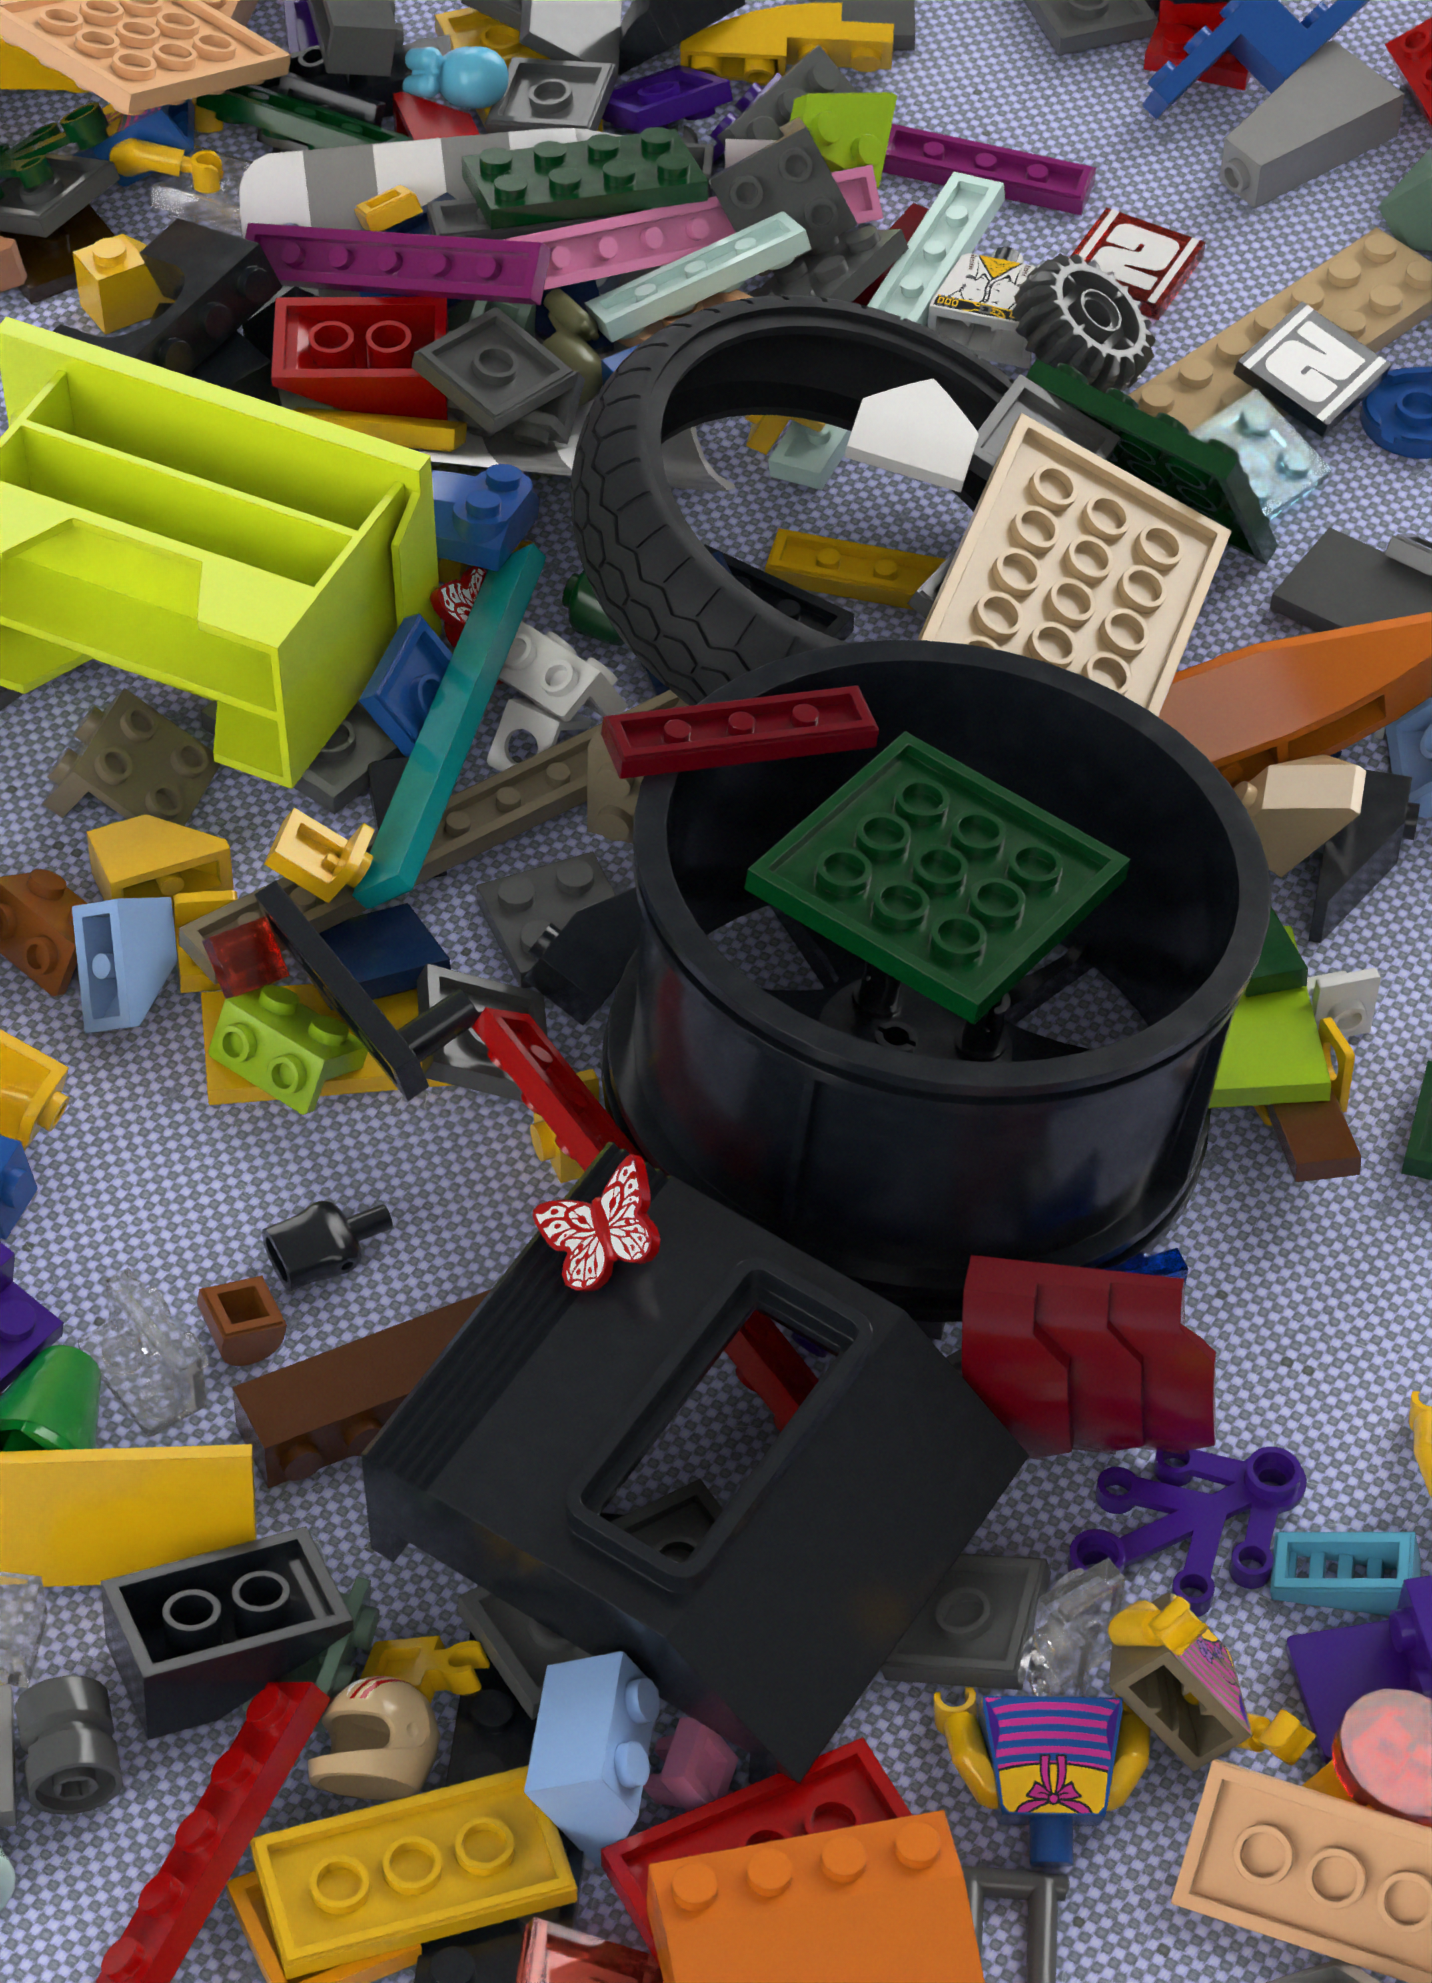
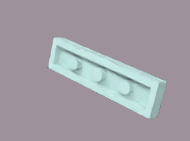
M784 211L779 212L585 302L587 312L596 320L598 329L611 342L618 339L635 337L642 333L646 326L667 316L682 315L690 311L695 306V303L717 293L734 291L741 287L745 280L766 270L780 269L789 265L796 256L811 250L807 232Z

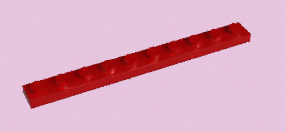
M488 1007L483 1010L472 1028L488 1047L487 1055L498 1068L507 1072L522 1091L521 1099L523 1103L545 1120L556 1135V1145L564 1154L577 1161L584 1172L608 1142H614L619 1149H626L631 1155L641 1156L530 1014ZM757 1310L751 1314L724 1350L736 1365L735 1373L738 1379L747 1388L757 1393L774 1414L773 1422L780 1432L819 1381L774 1322Z

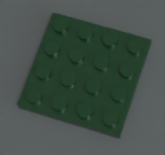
M1038 359L1035 360L1025 376L1026 378L1121 437L1114 452L1107 460L1108 462L1231 530L1232 532L1226 545L1265 565L1268 564L1279 545L1269 526L1270 520L1264 515L1260 507V498L1253 492L1249 483L1250 477L1244 472L1239 461L1240 455L1235 449L1216 438H1209L1205 443L1189 435V429L1179 420L1168 414L1159 412L1156 418L1138 410L1139 405L1137 402L1120 390L1109 387L1104 393L1088 385L1089 380L1081 372L1067 364L1059 363L1054 368Z
M905 731L748 868L745 890L974 1025L1126 879L1130 859Z

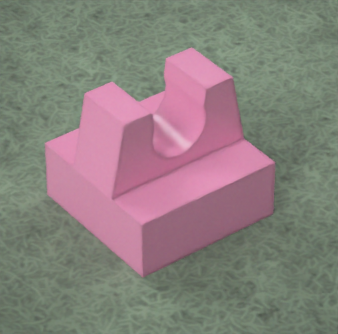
M682 1717L679 1719L674 1735L658 1738L654 1751L663 1760L664 1766L660 1774H649L648 1781L643 1786V1789L656 1804L681 1807L689 1812L727 1795L739 1758L718 1733L692 1717Z

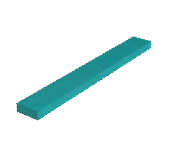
M534 543L512 553L499 571L488 569L370 851V854L373 855L372 863L352 894L366 909L379 906L413 890L544 567L546 556Z

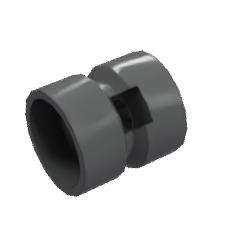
M67 1675L47 1679L31 1686L22 1693L15 1704L21 1748L28 1754L24 1763L30 1803L38 1810L47 1813L71 1815L91 1811L107 1804L116 1797L123 1786L117 1743L112 1738L114 1726L107 1688L100 1681L86 1676Z

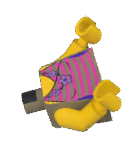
M1165 1593L1152 1602L1146 1600L1137 1601L1124 1608L1111 1619L1108 1624V1635L1112 1641L1110 1688L1120 1698H1123V1701L1193 1772L1234 1747L1253 1752H1263L1267 1749L1281 1761L1292 1766L1301 1758L1315 1739L1316 1735L1302 1726L1295 1716L1282 1708L1272 1722L1264 1716L1247 1713L1234 1661L1229 1650L1209 1630L1207 1624L1203 1623L1190 1610L1191 1605L1184 1598L1176 1594Z

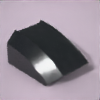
M633 0L620 26L618 76L745 6V0Z

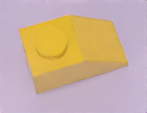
M123 233L111 238L101 239L93 245L73 252L80 306L105 335L153 317L159 303H174L176 301L163 296L139 253L147 245Z
M148 814L86 831L91 873L104 901L117 898L171 897L173 908V899L178 893L234 890L231 852L228 842L224 838Z

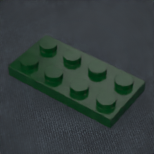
M652 127L643 130L640 134L616 137L609 134H598L585 141L570 143L544 141L531 148L516 150L490 148L477 155L462 156V177L491 230L708 201V180L676 129L668 130L661 127Z

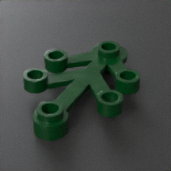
M98 102L86 104L64 116L60 120L64 132H61L58 124L53 122L34 130L27 138L12 148L7 143L1 144L0 179L19 177L24 188L35 187L54 175V171L45 154L70 143H76L79 150H86L105 141L109 137L106 130L109 122ZM0 186V200H1V199L5 196V194H4V192H3V190H2V188H1V186Z

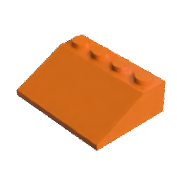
M944 1810L649 1864L646 1911L664 1983H985L964 1874Z

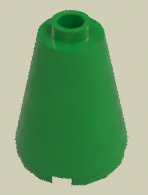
M54 1345L45 1348L36 1356L0 1396V1451L96 1449L102 1376L98 1364L90 1355L72 1346Z

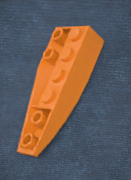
M1432 612L1262 642L1234 652L1223 653L1214 659L1176 672L1158 717L1181 733L1202 752L1233 789L1242 781L1250 782L1269 765L1321 754L1330 756L1394 722L1432 696Z

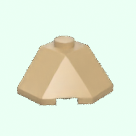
M1321 754L1269 765L1250 782L1242 781L1233 789L1247 809L1259 834L1270 871L1282 878L1360 815L1366 770L1357 764Z

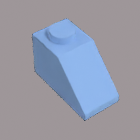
M171 897L117 898L72 906L85 1034L140 1026L178 961Z

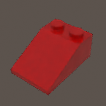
M276 298L272 386L344 411L448 420V409L446 408L448 398L412 368L414 352L449 333L447 298Z

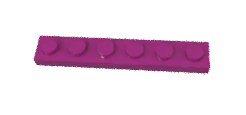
M248 223L245 239L260 244L282 286L541 305L552 251L541 242Z

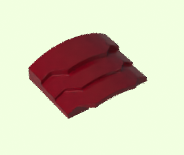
M971 1255L963 1295L962 1377L1030 1455L1028 1459L1045 1461V1457L1072 1452V1449L1115 1455L1116 1451L1131 1448L1186 1454V1450L1211 1447L1216 1444V1351L1203 1338L1184 1326L1185 1285L1183 1278Z

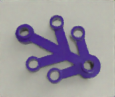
M1273 1446L1256 1450L1245 1461L1195 1449L1186 1450V1454L1156 1451L1154 1474L1160 1482L1137 1477L1132 1471L1123 1467L1107 1468L1098 1477L1095 1494L1098 1505L1104 1511L1111 1514H1123L1130 1511L1134 1506H1139L1169 1514L1119 1538L1115 1534L1102 1529H1089L1079 1533L1071 1542L1067 1567L1071 1579L1082 1590L1094 1594L1103 1593L1120 1582L1124 1568L1192 1537L1184 1569L1174 1577L1171 1593L1184 1598L1191 1605L1190 1610L1197 1617L1202 1616L1210 1610L1213 1602L1215 1584L1211 1575L1225 1520L1251 1509L1245 1541L1237 1544L1232 1551L1229 1574L1232 1580L1243 1588L1257 1589L1264 1586L1271 1577L1274 1557L1270 1550L1278 1513L1290 1511L1302 1501L1307 1485L1306 1474L1298 1459L1291 1452ZM1174 1458L1183 1461L1186 1465L1176 1468L1169 1466L1164 1461ZM1193 1477H1197L1228 1487L1213 1494H1208L1180 1486L1188 1484ZM1263 1482H1274L1279 1486H1269ZM1121 1486L1128 1492L1122 1495H1115L1106 1488ZM1254 1560L1261 1564L1262 1567L1249 1569L1240 1562ZM1090 1564H1097L1104 1567L1105 1569L1094 1570L1086 1566ZM1185 1588H1195L1204 1595L1197 1598L1189 1597L1182 1590Z

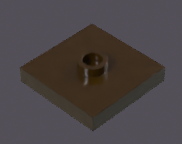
M90 204L85 206L48 237L0 231V236L15 239L27 274L24 285L18 286V288L30 304L78 287L73 252L93 245L101 239L115 236Z

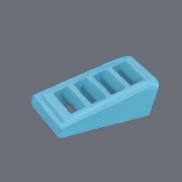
M1275 1532L1274 1561L1272 1564L1270 1587L1272 1600L1389 1616L1391 1610L1397 1609L1403 1580L1421 1577V1555L1415 1532ZM1298 1556L1310 1558L1309 1578H1296ZM1327 1560L1338 1562L1337 1578H1325ZM1356 1564L1367 1566L1366 1578H1355ZM1384 1569L1396 1570V1578H1384Z

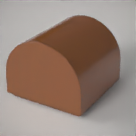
M263 1276L199 1289L197 1307L222 1359L227 1364L247 1366L257 1363L273 1354L282 1344L287 1324Z

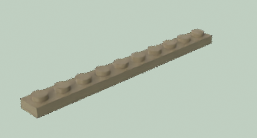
M668 690L621 714L675 708L680 698L671 690ZM602 723L450 796L414 886L586 802L588 745L595 731L602 729ZM378 832L373 833L366 852L370 853ZM285 877L277 880V883L318 933L367 910L352 896L355 888L347 884L327 903ZM266 886L179 928V945L215 985L286 950L268 927L254 895Z

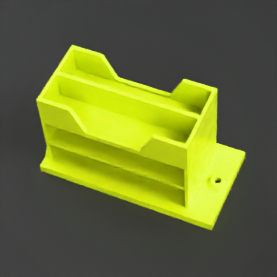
M7 316L0 323V373L9 428L0 437V686L26 694L94 659L211 701L215 700L217 701L213 750L214 762L293 789L359 700L403 619L420 613L438 637L442 634L441 618L434 611L430 602L431 593L439 587L431 455Z

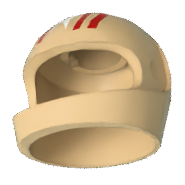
M370 1676L347 1685L333 1697L323 1715L321 1722L329 1733L331 1751L328 1755L314 1757L307 1761L309 1783L326 1792L366 1800L389 1801L419 1794L436 1761L441 1737L435 1713L428 1699L410 1683L388 1676Z

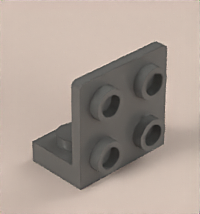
M798 117L780 127L784 137L712 176L709 179V184L735 232L784 211L806 230L811 250L858 225L807 126ZM805 253L796 256V257L794 258V260H795L796 258H798V257L804 255ZM766 270L758 275L766 276L775 270Z

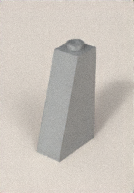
M1332 39L1321 46L1225 137L1219 181L1255 209L1397 137L1405 93Z

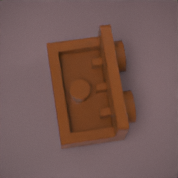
M35 869L29 873L0 877V954L51 996L64 995L76 965H78L72 906L88 903L67 887L66 881L61 876L48 870Z

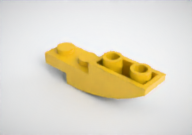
M802 3L766 8L728 18L704 28L681 41L680 65L727 80L746 81L752 85L756 82L763 86L767 85L777 72L783 76L786 73V65H795L807 53L820 45L837 67L853 68L860 72H873L878 69L892 70L894 24L841 21L842 3Z

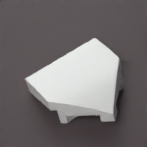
M933 378L896 387L863 398L844 457L961 493L979 433L948 393Z

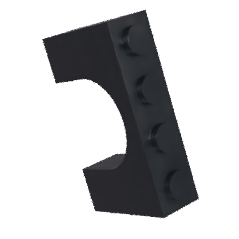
M177 218L139 253L163 296L176 300L166 312L142 328L114 337H97L62 324L52 332L188 375L279 292L283 286L259 243Z

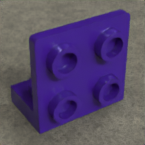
M1431 1575L1403 1580L1397 1609L1390 1611L1389 1620L1292 1635L1287 1638L1285 1651L1311 1730L1316 1735L1315 1742L1323 1763L1328 1764L1385 1715L1419 1750L1432 1748Z

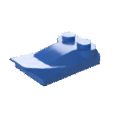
M509 464L492 465L477 476L432 470L437 557L499 571L538 519L540 497L533 492L531 479L523 474L519 468Z

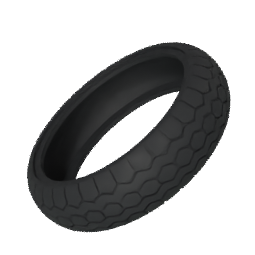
M800 295L758 296L721 303L672 322L642 342L620 363L608 378L587 414L577 442L571 475V518L580 561L600 606L621 639L642 664L666 687H670V690L689 706L697 705L718 688L749 671L773 661L814 649L847 644V642L816 631L783 614L747 589L718 563L693 532L673 497L665 474L661 444L680 432L702 423L726 417L745 415H779L803 418L852 431L863 398L896 387L933 378L948 393L978 431L1014 381L984 358L978 359L979 355L947 336L944 338L940 337L939 332L906 318L901 320V316L880 309L837 299ZM968 469L961 493L952 491L974 512L987 480Z

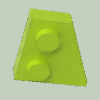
M892 92L808 93L794 99L790 121L799 117L807 126L830 172L873 165L877 189L879 188L897 95Z

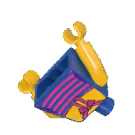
M197 97L192 98V100L187 99L180 105L167 104L147 109L140 115L120 113L112 107L111 103H108L102 110L109 122V125L106 127L109 137L92 148L75 152L72 156L114 162L120 176L117 183L122 187H128L154 172L177 177L180 176V172L192 173L193 187L196 191L215 193L220 190V180L223 179L222 161L219 155L211 150L197 152L192 157L186 155L194 151V129L202 133H213L221 131L224 123L215 118L216 112L196 106Z
M964 1688L965 1703L957 1707L948 1706L943 1703L941 1692H935L933 1695L935 1726L940 1733L945 1735L952 1763L978 1804L988 1809H994L997 1824L1029 1825L1030 1866L1044 1868L1073 1866V1826H1098L1105 1818L1106 1811H1113L1124 1806L1149 1765L1151 1729L1125 1704L1123 1698H1120L1117 1694H1115V1698L983 1696L978 1707L977 1720L976 1691L974 1688Z

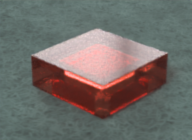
M266 916L202 941L225 999L263 988L266 985H271L290 976Z

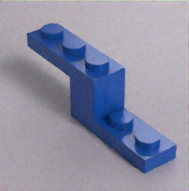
M1231 0L1219 13L1225 20L1213 32L1205 25L1183 47L1189 55L1177 67L1169 60L1147 82L1153 91L1143 102L1142 106L1157 120L1227 51L1272 94L1370 0H1337L1331 7H1328L1321 1L1301 22L1279 0Z

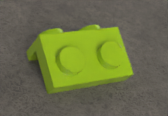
M266 985L263 988L225 999L208 1053L217 1062L298 1113L305 1115L315 1110L324 1081L363 1068L368 1051L357 1037L349 1033V1028L340 1020L316 1013L300 1003L297 994L285 987Z

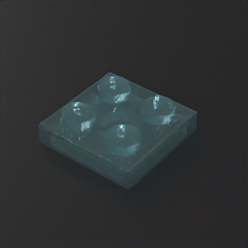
M1257 388L1189 433V435L1205 443L1209 438H1216L1228 444L1239 453L1240 464L1244 472L1249 475V483L1253 492L1260 498V507L1269 520L1324 483L1333 470Z

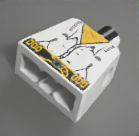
M999 247L994 250L991 257L972 253L962 255L930 302L928 328L939 332L940 337L944 338L947 336L979 355L978 359L984 358L988 361L1029 369L1032 352L1025 350L1028 341L1016 332L1020 322L1015 319L1012 310L1017 305L1014 295L1019 291L1020 285L1027 279L1026 276L1035 266L1024 264L1022 255L1011 247Z

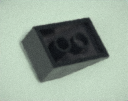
M307 1526L101 1581L106 1645L148 1740L220 1720L256 1696L265 1688L268 1682H277L354 1630L353 1618Z

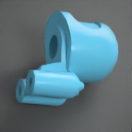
M465 46L455 48L445 56H442L441 52L434 47L413 48L405 56V63L412 70V75L404 79L403 91L421 98H433L438 93H441L450 104L456 107L482 109L497 103L504 96L508 88L509 71L507 65L497 52L488 47Z

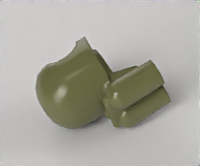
M555 288L547 294L543 304L550 311L548 317L556 332L545 340L542 345L573 371L579 372L585 379L578 406H581L591 401L603 386L601 358L585 342L598 340V324L595 319L560 288Z

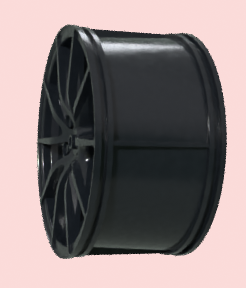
M881 640L847 643L814 649L773 661L739 676L712 692L697 705L859 686L879 729L877 744L873 748L643 777L635 808L633 827V874L637 900L642 912L640 945L627 963L617 986L603 1039L601 1081L607 1113L644 1160L649 1162L654 1169H661L666 1176H674L902 1308L914 1321L962 1322L964 1286L971 1255L1125 1272L1137 1264L1166 1237L1184 1212L1197 1185L1208 1144L1211 1108L1208 1107L1235 1009L1259 962L1269 926L1271 886L1268 863L1261 839L1249 813L1229 782L1209 759L1181 733L1146 708L1122 694L1080 674L1047 662L980 646L928 640ZM905 731L1130 859L1126 879L1059 942V944L1069 950L1062 957L1045 967L1024 976L974 1025L745 890L748 868ZM770 906L824 989H763L741 973L714 946L707 935L741 916ZM1094 967L1123 993L1140 1013L1148 1028L1116 1043L1092 1050L1062 1043L1029 1032L1014 1024Z

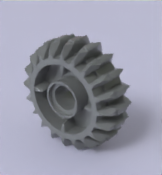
M1060 253L1054 259H1047L1042 265L1038 264L1026 276L1027 279L1020 285L1019 291L1014 295L1017 305L1012 310L1015 319L1020 322L1016 332L1028 341L1025 347L1026 351L1034 353L1040 361L1054 368L1059 363L1075 368L1089 380L1088 385L1104 393L1109 387L1122 392L1126 387L1130 388L1142 377L1141 373L1148 368V363L1154 358L1151 347L1156 340L1153 334L1148 331L1152 322L1141 314L1140 308L1142 303L1133 300L1128 293L1129 286H1121L1115 280L1113 271L1109 273L1103 272L1095 260L1086 264L1084 259L1078 254L1069 258Z

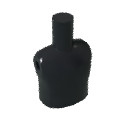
M318 1201L299 1214L262 1229V1237L267 1255L285 1289L290 1292L312 1282L333 1278L352 1271L357 1267L362 1256L359 1241L392 1229L393 1223L390 1213L384 1204L346 1218L340 1208L333 1202Z

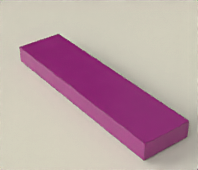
M892 124L882 171L887 174L945 186L953 172L1004 183L1005 199L1077 215H1082L1096 177V168L1093 166Z

